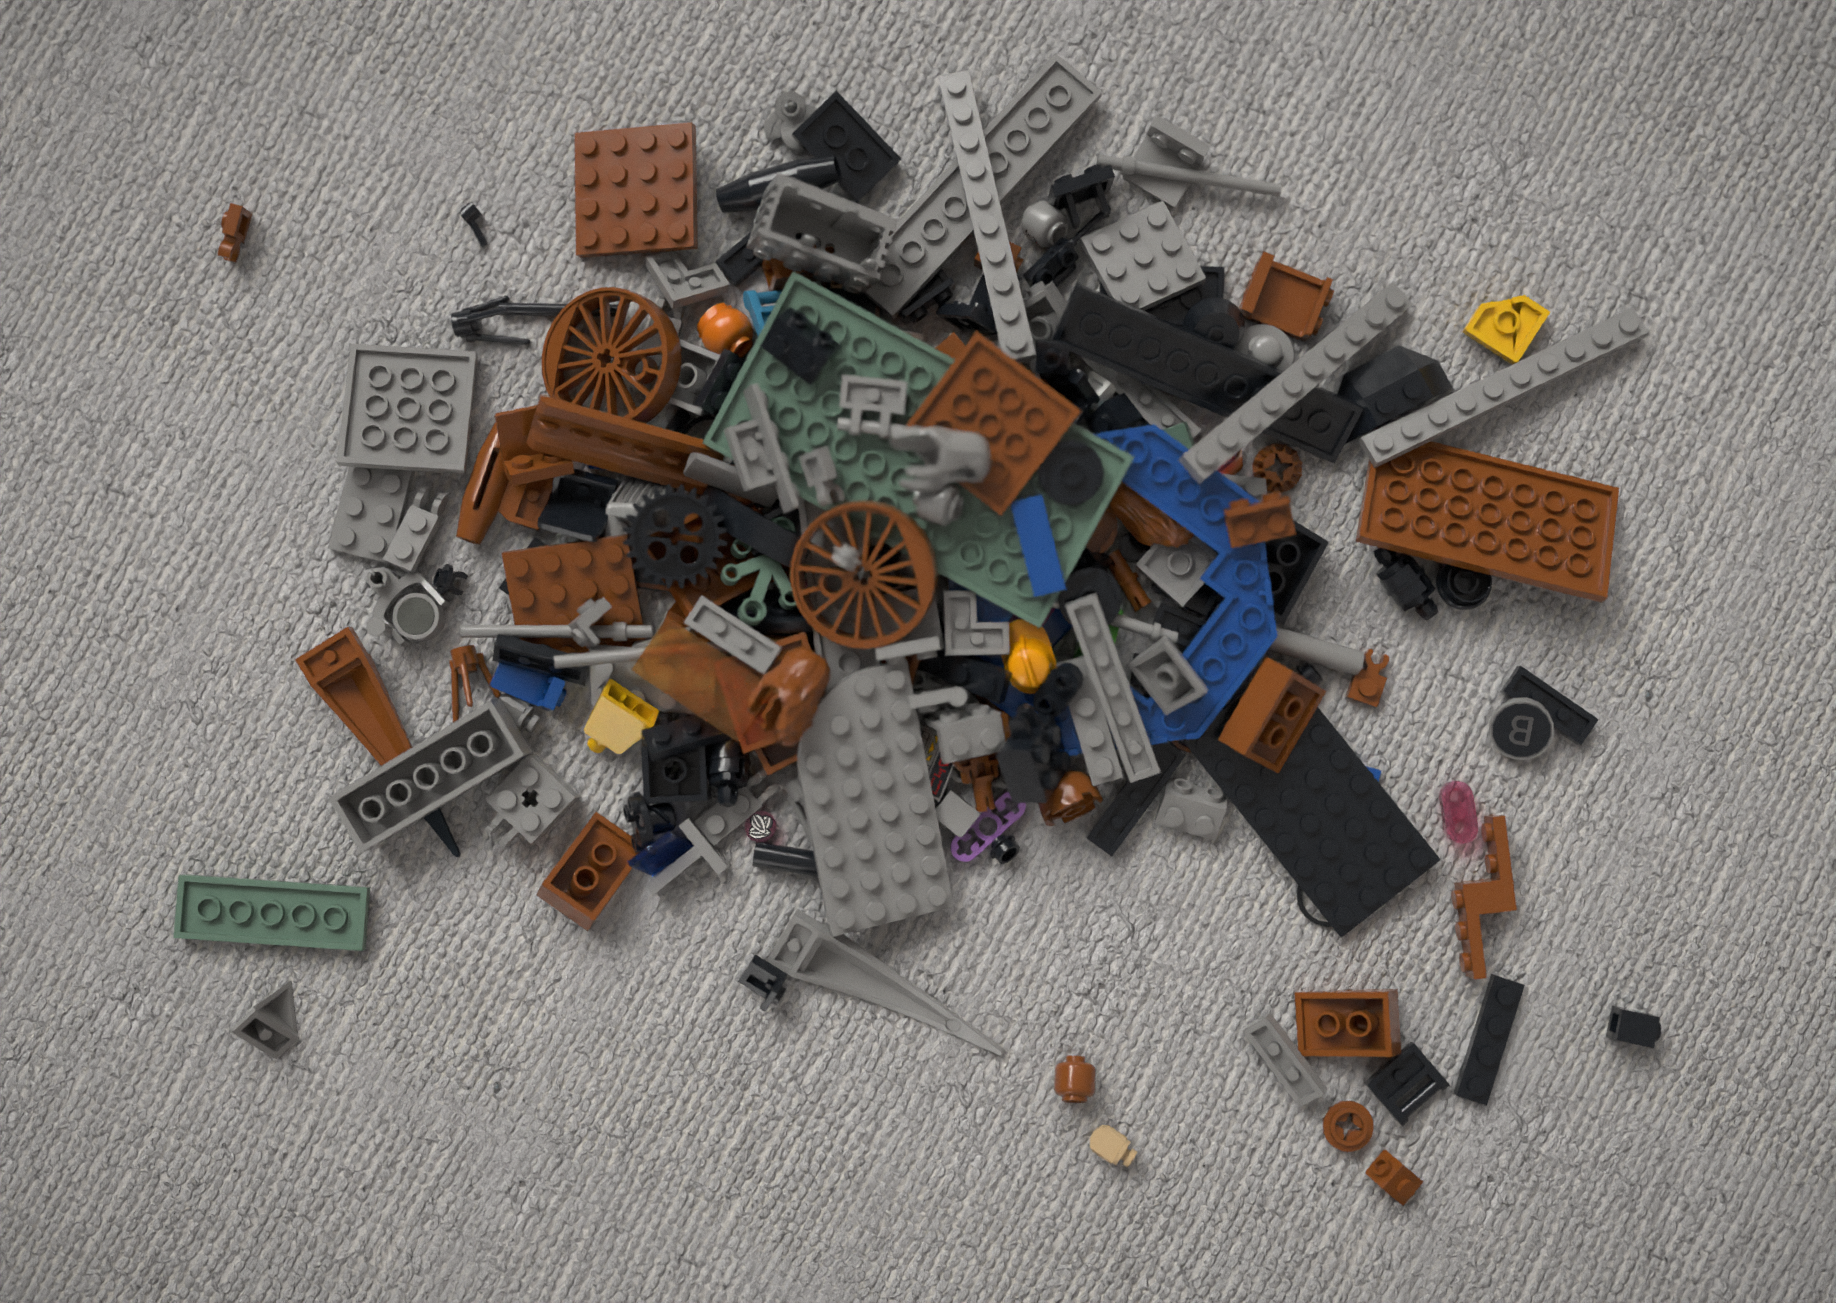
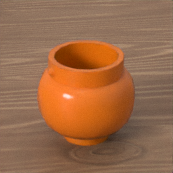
M719 303L712 306L703 314L697 324L699 338L702 339L706 350L721 355L723 349H727L739 357H743L752 347L754 330L751 321L747 315L732 308L731 305Z

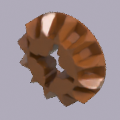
M1273 443L1262 448L1255 456L1252 466L1253 476L1266 479L1268 492L1281 491L1283 493L1289 491L1298 483L1302 476L1303 462L1300 460L1297 451L1288 447L1287 444ZM1276 458L1280 464L1290 465V467L1282 471L1281 481L1277 472L1265 471V469L1274 465V459Z
M1340 1100L1339 1103L1329 1107L1325 1117L1322 1118L1323 1133L1328 1142L1338 1150L1344 1152L1357 1151L1363 1148L1372 1137L1374 1130L1372 1116L1363 1105L1355 1101ZM1351 1116V1122L1360 1129H1349L1344 1137V1129L1336 1122H1346L1347 1117Z

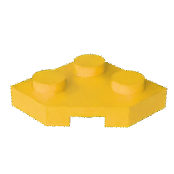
M1525 295L1497 302H1487L1477 307L1462 333L1513 365L1520 360L1550 314V311Z

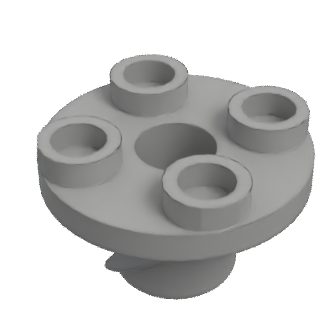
M1266 324L1254 325L1245 329L1243 339L1235 349L1237 352L1282 371L1289 368L1294 360L1293 347L1287 335L1280 329Z

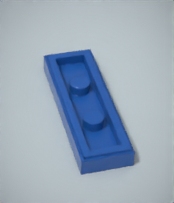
M1042 494L1012 502L1011 508L1034 597L1065 590L1066 586Z

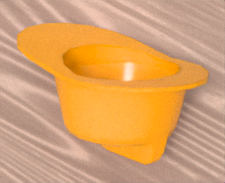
M1018 619L1009 623L1010 654L1001 655L1004 667L1012 672L1010 682L1015 688L1024 693L1035 694L1050 672L1057 667L1049 637L1042 626L1039 628L1024 619Z

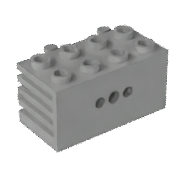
M777 173L765 189L746 248L753 250V254L759 258L771 260V258L784 262L783 265L788 269L794 271H801L803 269L813 273V277L819 281L829 283L832 280L842 284L844 290L860 294V292H866L880 279L881 273L878 272L884 266L885 261L882 260L887 256L889 250L886 248L892 241V237L889 236L895 232L898 220ZM797 233L804 235L799 242L795 238ZM817 239L820 242V247L818 249L812 247L816 243ZM825 245L833 246L834 252L832 254L827 253Z

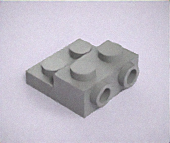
M1043 281L1036 283L1026 291L1029 296L1023 298L1030 332L1034 335L1036 349L1039 340L1050 341L1067 305L1053 281L1047 285H1044Z

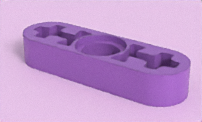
M1009 791L1003 793L994 801L999 812L1006 807L1004 800L1007 797L1011 799ZM1018 803L1016 805L1019 809L1017 813L1014 814L1012 811L1006 813L1003 817L1008 819V822L1002 825L1000 818L987 807V811L979 815L963 837L956 835L952 839L950 845L952 855L962 862L973 860L1024 814L1026 803ZM986 817L993 818L997 823V830L989 836L983 835L979 830L980 821ZM974 828L976 835L985 842L979 846L976 840L970 846L972 851L970 855L966 853L959 855L956 852L959 849L957 842L960 839L964 842L968 841L972 837L968 831Z

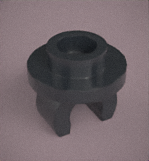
M445 564L443 569L438 568L436 571L433 585L437 587V591L441 595H445L447 591L454 595H463L462 590L456 589L453 586V581L458 577L467 579L468 575L464 572L453 571L452 565Z

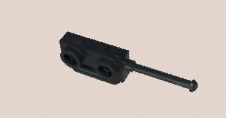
M1100 211L1073 238L1071 237L1067 240L1061 237L1023 274L1030 287L1040 281H1043L1044 285L1053 281L1055 286L1058 287L1075 271V262L1079 259V256L1074 247L1080 238L1102 218Z

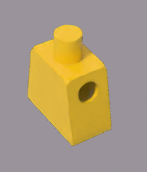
M609 678L583 729L585 734L590 736L587 741L589 749L599 754L607 747L616 754H622L642 738L641 730L654 726L659 710Z

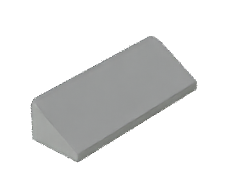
M693 452L689 455L684 469V475L766 507L772 506L779 498L774 483L744 492L736 467L700 453Z

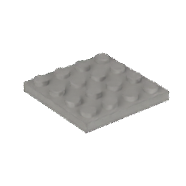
M351 343L337 464L346 467L466 474L478 363L477 352Z

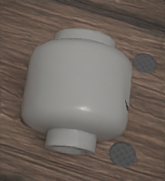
M1039 201L1029 206L1023 213V234L1040 247L1049 248L1061 237H1066L1068 232L1067 217L1049 202Z
M947 484L936 491L915 492L913 504L916 506L917 515L922 520L946 526L952 521H957L960 517L964 498L960 496V491L955 485Z

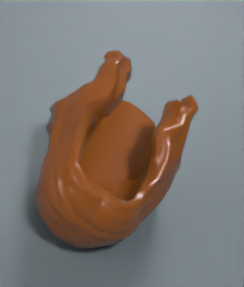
M1122 481L1108 504L1109 509L1122 521L1132 536L1144 545L1151 546L1155 543L1164 545L1167 548H1177L1180 545H1187L1189 539L1195 536Z
M800 647L790 650L779 666L764 674L758 686L750 694L747 710L749 713L755 714L771 687L779 690L780 694L770 699L761 717L764 723L760 727L765 731L769 730L780 714L776 725L777 739L782 740L784 746L791 747L799 743L805 731L813 725V718L818 710L819 700L830 680V667L828 663L810 649Z

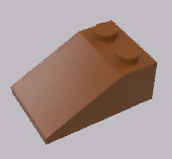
M595 812L541 884L536 896L588 931L643 853L634 852L629 834Z
M1398 989L1295 992L1298 1050L1303 1056L1393 1057L1402 1053Z

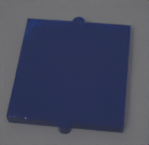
M669 831L651 845H647L644 850L627 862L630 867L654 876L669 864L674 863L676 859L685 854L694 845L691 841Z

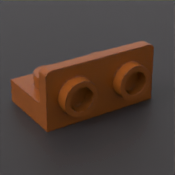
M1281 491L1261 495L1262 501L1249 504L1248 498L1229 502L1230 508L1223 509L1231 548L1296 535L1290 508V497H1282Z

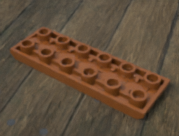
M544 395L539 397L527 438V444L535 451L665 486L670 484L671 487L676 489L681 484L684 486V491L688 492L696 488V494L703 495L708 484L684 475V469L690 453H700L723 462L725 456L703 444V439Z

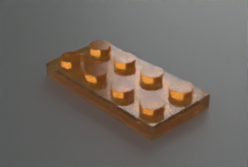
M669 617L665 619L631 669L737 742L741 740L775 690L771 687L755 714L749 713L747 710L748 698L761 679Z

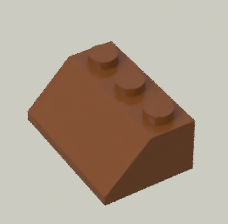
M1265 657L1246 692L1241 696L1235 711L1225 724L1218 740L1279 774L1327 691L1287 667Z

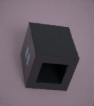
M1122 393L1104 401L1086 419V422L1095 433L1132 428L1143 416L1127 395Z
M1612 1005L1606 1036L1616 1041L1654 1049L1655 1041H1658L1661 1035L1660 1017Z

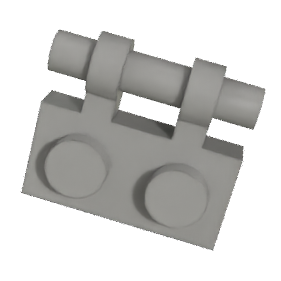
M843 375L839 407L852 409L851 419H838V431H847L853 436H860L861 433L879 435L880 439H889L891 432L904 427L902 424L891 423L892 414L905 415L908 382ZM863 411L881 412L880 422L862 420Z

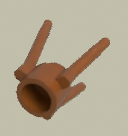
M474 645L462 646L450 651L452 658L449 664L451 668L453 723L459 720L458 674L462 676L468 707L473 706L469 674L476 672V666L479 665L489 687L493 678L485 663L483 653H477ZM490 687L494 696L499 698L501 696L499 690Z

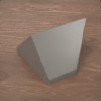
M292 980L253 1007L230 1028L233 1034L274 1059H277L299 1039Z

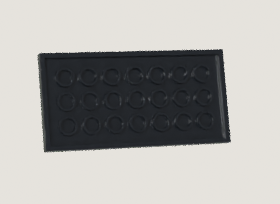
M1244 691L1219 712L1200 738L1184 739L1183 742L1342 938L1441 859L1318 707L1279 774L1219 741L1218 738L1239 704L1241 696L1246 692Z

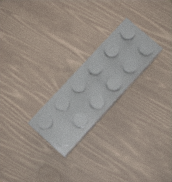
M499 698L487 702L328 799L362 853L374 848L531 754L532 751Z

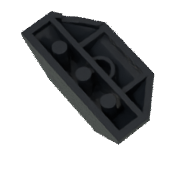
M1398 345L1345 373L1342 376L1337 394L1354 401L1364 408L1345 444L1453 388L1439 361Z

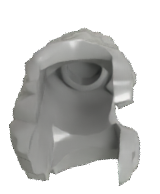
M907 426L891 432L890 445L901 451L915 452V455L921 458L926 466L906 468L908 476H914L915 479H927L900 480V486L910 491H936L954 481L982 482L991 470L990 447L986 439L977 433L953 431L937 427Z

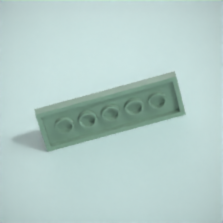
M180 874L178 875L173 938L363 951L366 950L371 887Z

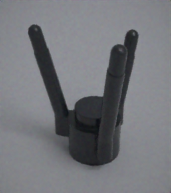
M509 296L493 299L474 307L462 308V311L451 314V323L455 336H465L467 342L486 341L507 344H530V340L525 338L477 334V331L482 330L481 319L507 313L509 308L501 307L487 311L484 310L498 306V303L509 301Z

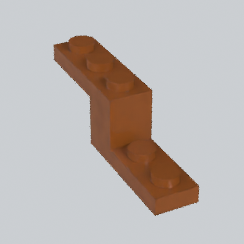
M1504 815L1484 816L1485 823L1481 825L1482 838L1484 842H1487L1489 854L1485 856V866L1487 872L1491 873V878L1454 882L1455 890H1452L1451 893L1454 909H1458L1459 922L1455 923L1456 936L1459 941H1462L1463 953L1459 954L1460 968L1467 977L1474 980L1487 978L1479 915L1517 910Z

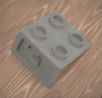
M1156 115L1134 157H1136V161L1198 170L1211 146ZM1133 173V176H1122L1125 181L1159 201H1164L1171 208L1177 206L1190 182Z

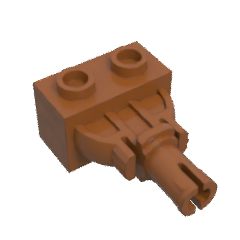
M993 708L1001 713L1006 742L1010 736L1007 714ZM999 752L952 762L954 767L960 771L962 782L965 784L972 783L976 804L975 809L978 812L987 811V807L989 810L996 808L991 782L993 781V776H999V762L997 759Z

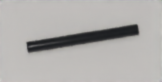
M498 303V308H509L507 313L499 315L557 316L567 304ZM609 304L610 317H615L618 304ZM600 307L591 312L593 317H600Z

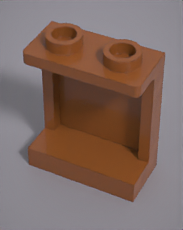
M1263 251L1257 260L1239 309L1244 319L1257 324L1274 326L1286 335L1306 342L1311 334L1316 336L1321 327L1323 318L1319 317L1322 306L1328 307L1332 299L1334 289H1331L1330 286L1333 279L1326 277L1325 280H1321L1273 261L1275 255Z

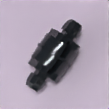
M1376 547L1373 551L1374 556L1379 564L1383 565L1376 575L1380 579V583L1387 590L1388 596H1391L1404 611L1415 607V611L1421 618L1428 620L1438 613V608L1429 596L1436 588L1424 572L1425 569L1418 564L1414 557L1402 553L1397 556L1395 551Z
M738 736L710 744L709 758L707 759L709 786L718 788L719 804L725 807H731L736 804L738 789L747 787L749 779L750 752L743 753Z

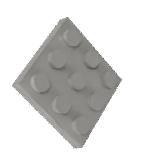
M1160 201L1080 238L1079 243L1107 295L1142 311L1205 283L1206 277L1164 201Z

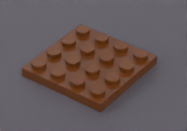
M694 123L574 133L576 255L578 257L586 258L698 249L696 125Z
M976 331L906 426L945 428L953 431L977 433L983 436L990 447L991 470L982 482H956L1002 516L1080 414L1081 410Z
M621 534L600 537L596 542L579 540L502 552L514 624L568 625L580 615L577 609L586 601L592 598L595 602L604 597L612 607L592 625H613L614 622H627L628 625H644L635 570L632 567L634 565L633 558L626 557V554L631 551V546L622 543L624 540L629 539V535ZM520 638L523 641L538 645L545 644L553 649L567 653H589V649L586 646H580L573 638ZM613 638L598 639L600 640L599 645L632 647L635 641L645 638H628L627 641H614Z

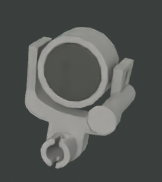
M383 567L371 569L372 573L368 572V584L381 597L373 608L374 618L370 619L366 626L370 635L394 638L401 646L408 647L411 644L408 639L424 642L432 640L440 634L446 620L442 606L448 607L451 602L444 595L439 594L437 589L422 574L415 571L414 574L407 573L399 578L393 571ZM382 575H383V580H382L383 584L379 583V578H380ZM421 584L434 598L420 593L407 594L394 607L393 625L387 616L394 602L405 591Z

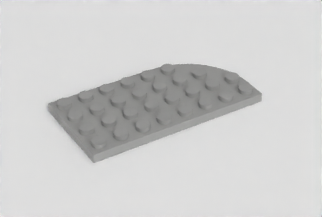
M907 660L898 664L887 665L884 663L864 668L838 681L820 698L818 710L813 718V725L805 731L799 742L797 754L799 783L829 933L832 937L954 907L916 708L911 709L908 697L913 695Z

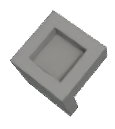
M951 789L935 808L937 820L958 837H963L980 815V812Z

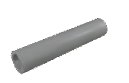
M1277 627L1278 637L1268 649L1271 652L1357 675L1361 671L1364 663V653L1362 651Z

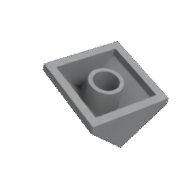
M1167 634L1127 664L1166 715L1208 691L1206 684Z

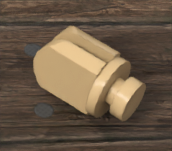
M1109 1125L1097 1127L1091 1135V1150L1110 1164L1117 1165L1121 1159L1124 1161L1122 1164L1128 1168L1137 1154V1151L1133 1148L1131 1150L1127 1149L1131 1141Z

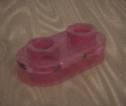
M1461 781L1447 782L1441 787L1439 792L1445 835L1455 843H1469L1478 833V821L1472 789ZM1454 790L1459 794V799L1456 802H1452L1450 799V794ZM1457 822H1462L1464 825L1461 833L1455 831Z

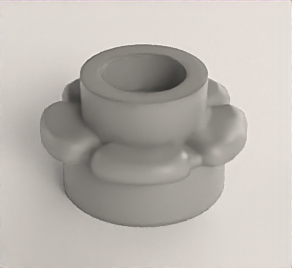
M845 543L841 548L834 546L836 551L831 559L839 565L853 572L858 564H862L858 559L861 553Z

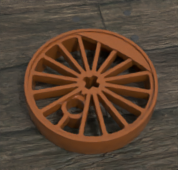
M604 287L593 289L570 301L552 322L542 351L544 384L551 398L580 406L583 405L595 388L590 408L600 411L606 390L607 412L618 416L617 386L629 411L623 417L646 424L663 410L676 389L681 371V345L677 331L668 315L650 299L622 288ZM619 301L611 329L609 303ZM630 302L639 304V309L622 331ZM598 307H600L602 335L591 314ZM649 314L654 324L630 339L646 315ZM583 319H585L596 344L576 328ZM659 332L661 339L660 347L631 351ZM572 333L594 352L567 346ZM566 350L592 357V359L564 363ZM662 354L660 370H658L656 361L648 356ZM642 361L643 370L639 375H636V366ZM588 367L565 382L564 371ZM658 375L656 384L652 391H650L644 385L651 383ZM622 376L646 396V400L638 408ZM587 380L572 401L568 391Z
M853 501L838 505L824 512L803 532L791 561V588L801 614L822 636L847 647L876 648L894 643L905 637L924 619L936 595L938 563L929 537L911 516L885 503ZM865 511L867 513L862 556L860 554L858 557L862 564H858L853 572L843 566L827 568L804 565L808 548L836 563L831 559L832 553L811 541L819 529L822 528L835 546L841 548L843 543L827 524L829 520L838 515L843 516L851 547L860 552L849 512ZM874 512L889 517L890 522L869 558ZM896 522L904 540L876 562L875 559ZM906 545L910 560L880 568L882 563ZM912 565L915 578L883 575L881 573ZM862 567L865 571H871L872 573L867 582L864 577L859 578L858 576ZM804 571L823 573L819 578V585L806 588ZM829 575H837L841 578V590L834 591L828 587L827 578ZM882 581L917 585L920 603ZM853 588L834 625H832L820 613ZM879 588L914 607L917 612L909 622H905ZM820 590L823 595L830 599L816 609L808 593ZM859 591L855 633L851 634L838 627ZM873 593L900 628L884 634ZM865 594L877 631L876 636H861Z

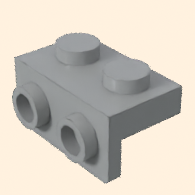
M1169 778L1165 783L1164 794L1155 816V824L1215 841L1227 811V796L1225 793L1212 787L1204 788L1193 785L1184 779Z

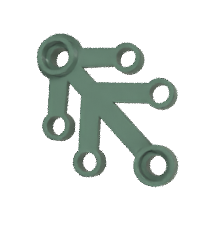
M777 517L772 519L773 522L796 533L793 522L788 518ZM736 538L730 547V552L735 558L744 559L750 550L754 548ZM736 545L744 546L746 551H739ZM765 554L737 565L728 564L720 574V579L725 585L733 586L741 577L759 571L750 598L745 599L738 610L740 620L748 626L758 625L766 614V606L762 601L771 576L781 593L779 597L781 607L786 610H793L797 606L791 583L782 565ZM804 571V579L806 580V571ZM726 572H733L736 578H729L726 575ZM785 596H791L794 599V603L787 602ZM745 611H752L755 614V618L747 616Z

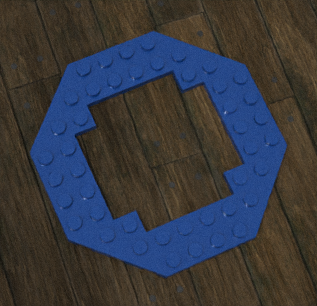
M1155 424L1095 433L1093 435L1134 456L1121 480L1219 552L1200 579L1225 598L1182 653L1206 684L1208 691L1166 715L1151 695L1147 698L1130 686L1151 745L1168 743V741L1200 738L1278 637L1265 541L1231 548L1223 509L1230 508L1229 502L1246 498L1249 499V504L1259 501L1217 470L1198 484L1178 461L1189 449ZM948 578L949 591H971ZM976 593L977 623L1008 622L1013 616V613ZM975 655V657L1005 669L1001 655ZM1010 682L1005 702L1000 704L991 702L1009 716L1014 717L1017 714L1016 711L1019 705L1026 703L1034 707L1033 697L1035 694L1021 692ZM1068 705L1064 712L1055 717V721L1061 729V740L1065 752L1069 756H1075L1083 752ZM1111 732L1112 739H1113V742H1114V745H1115V749L1118 750L1117 745H1116L1115 740H1114V737H1113V734H1112V732Z

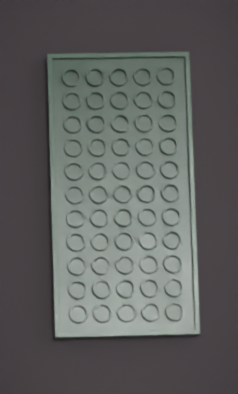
M792 272L702 443L733 460L724 430L728 427L752 421L743 391L750 385L758 383L760 391H764L767 396V412L770 421H773L777 426L779 433L777 442L780 451L784 452L788 459V474L791 483L796 485L800 497L825 511L853 501H876L902 510L911 516L929 537L936 554L938 573L1040 628L1060 591L1034 597L1011 504L1001 516L954 481L949 484L955 485L960 491V496L964 498L963 510L957 521H952L946 526H940L922 520L917 515L916 506L913 504L915 492L903 488L899 484V481L902 479L927 480L915 479L914 476L907 475L906 468L926 467L921 458L916 456L915 452L895 449L889 444L891 438L880 439L879 435L861 433L860 436L850 435V432L838 431L837 429L838 419H851L852 409L839 407L843 375L908 382L905 415L892 414L891 423L902 424L905 427L955 359L799 274ZM790 307L804 313L810 322L819 329L831 334L834 340L841 345L839 351L830 358L817 381L812 385L808 384L760 347L775 319ZM863 411L862 420L880 422L881 412ZM1073 423L1058 443L1069 440L1084 442L1097 452L1102 460L1104 476L1101 487L1094 497L1083 504L1071 506L1057 503L1042 488L1038 468L1014 499V501L1042 494L1064 582H1066L1134 458V456ZM828 446L837 474V478L832 479V481L843 490L844 500L833 503L832 497L829 494L832 503L821 507L817 501L815 486L808 487L799 456ZM865 511L849 512L852 525L865 532L867 513ZM873 512L871 536L880 540L890 522V518ZM842 515L836 516V517H838V518H840V519L843 520V516H842ZM896 522L884 542L893 548L904 540ZM905 545L899 551L909 556Z

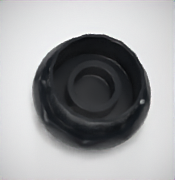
M1443 563L1437 573L1436 587L1440 597L1446 604L1455 609L1470 610L1483 604L1490 595L1492 576Z

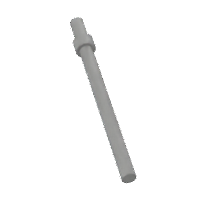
M1098 154L1096 165L1101 164L1102 168L1111 165L1113 170H1118L1120 174L1133 176V173L1276 197L1280 196L1282 188L1281 184L1136 161V157L1125 155L1122 158Z
M614 622L613 625L589 626L597 638H613L614 641H627L628 638L653 637L652 625H628L627 622ZM568 625L461 626L462 638H497L498 634L516 636L518 638H572V630Z

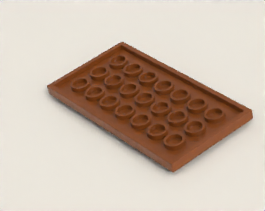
M1430 441L1374 468L1369 460L1355 542L1603 603L1608 597L1619 488Z

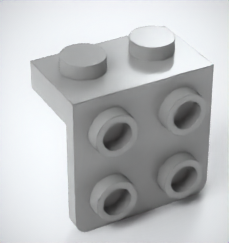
M918 588L901 591V593L920 603ZM891 594L884 595L905 622H909L916 614L917 610ZM936 595L930 610L914 630L894 643L875 648L877 660L886 659V664L892 665L906 662L905 656L917 654L918 660L937 657L936 650L944 649V640ZM875 596L874 600L884 634L900 628Z
M979 700L966 701L961 707L950 710L949 707H938V710L930 711L931 714L923 716L924 723L937 730L941 759L945 764L996 753L1005 744L1001 713L990 708L989 705L979 703Z

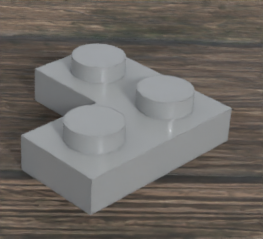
M666 251L646 257V267L672 309L729 293L730 284L716 263L688 271L676 251Z
M943 592L944 656L1010 654L1009 622L977 623L975 592Z

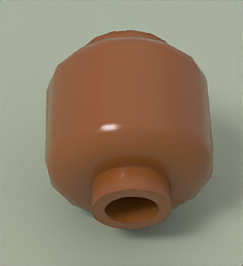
M1066 1056V1062H1061L1055 1066L1054 1090L1058 1096L1062 1097V1102L1087 1103V1098L1095 1094L1096 1069L1092 1064L1085 1063L1084 1056Z

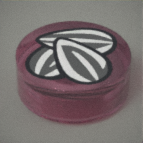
M756 811L745 822L747 836L756 842H765L771 839L777 829L774 816L767 811Z

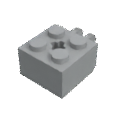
M529 754L485 800L499 814L484 831L491 835L507 820L513 828L500 839L499 845L503 849L519 834L531 844L537 843L581 796L537 754ZM537 792L539 794L536 797V800L539 802L537 806L536 804L529 803V793Z

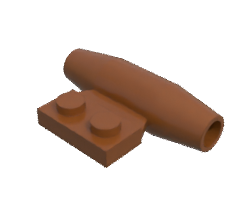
M496 422L478 452L462 498L456 533L457 538L477 545L482 543L498 512L511 523L539 532L540 528L537 526L538 518L552 495L553 478L517 486L511 485L503 470Z

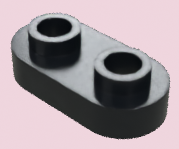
M1069 662L1055 667L1033 697L1035 710L1044 715L1053 713L1054 718L1064 712L1083 686L1084 678L1081 670ZM1061 678L1065 680L1066 685L1061 682Z

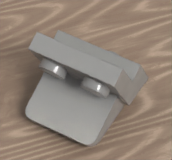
M627 476L623 481H619L616 492L612 494L606 506L605 514L608 515V521L604 537L628 534L630 539L631 534L622 531V529L632 527L633 524L626 518V515L636 516L638 513L632 505L635 503L643 507L645 505L642 499L643 494L653 499V488H657L663 495L665 494L666 486L632 476ZM664 509L655 510L652 515V522L656 527L663 528L670 521V516ZM647 530L646 535L649 536L657 531Z

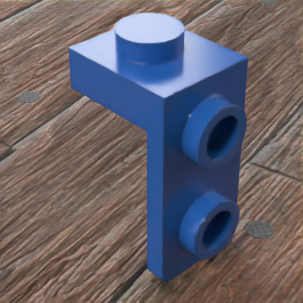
M502 663L498 664L490 682V687L547 711H554L556 706L560 707L567 693V690L563 689L566 683L564 680Z

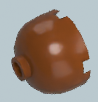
M1072 770L1064 773L1057 789L1054 790L1048 802L1038 803L1045 824L1047 826H1056L1054 820L1062 818L1064 823L1075 820L1095 809L1096 807L1093 803L1095 800L1101 803L1103 799L1097 785H1092L1091 778L1087 774Z

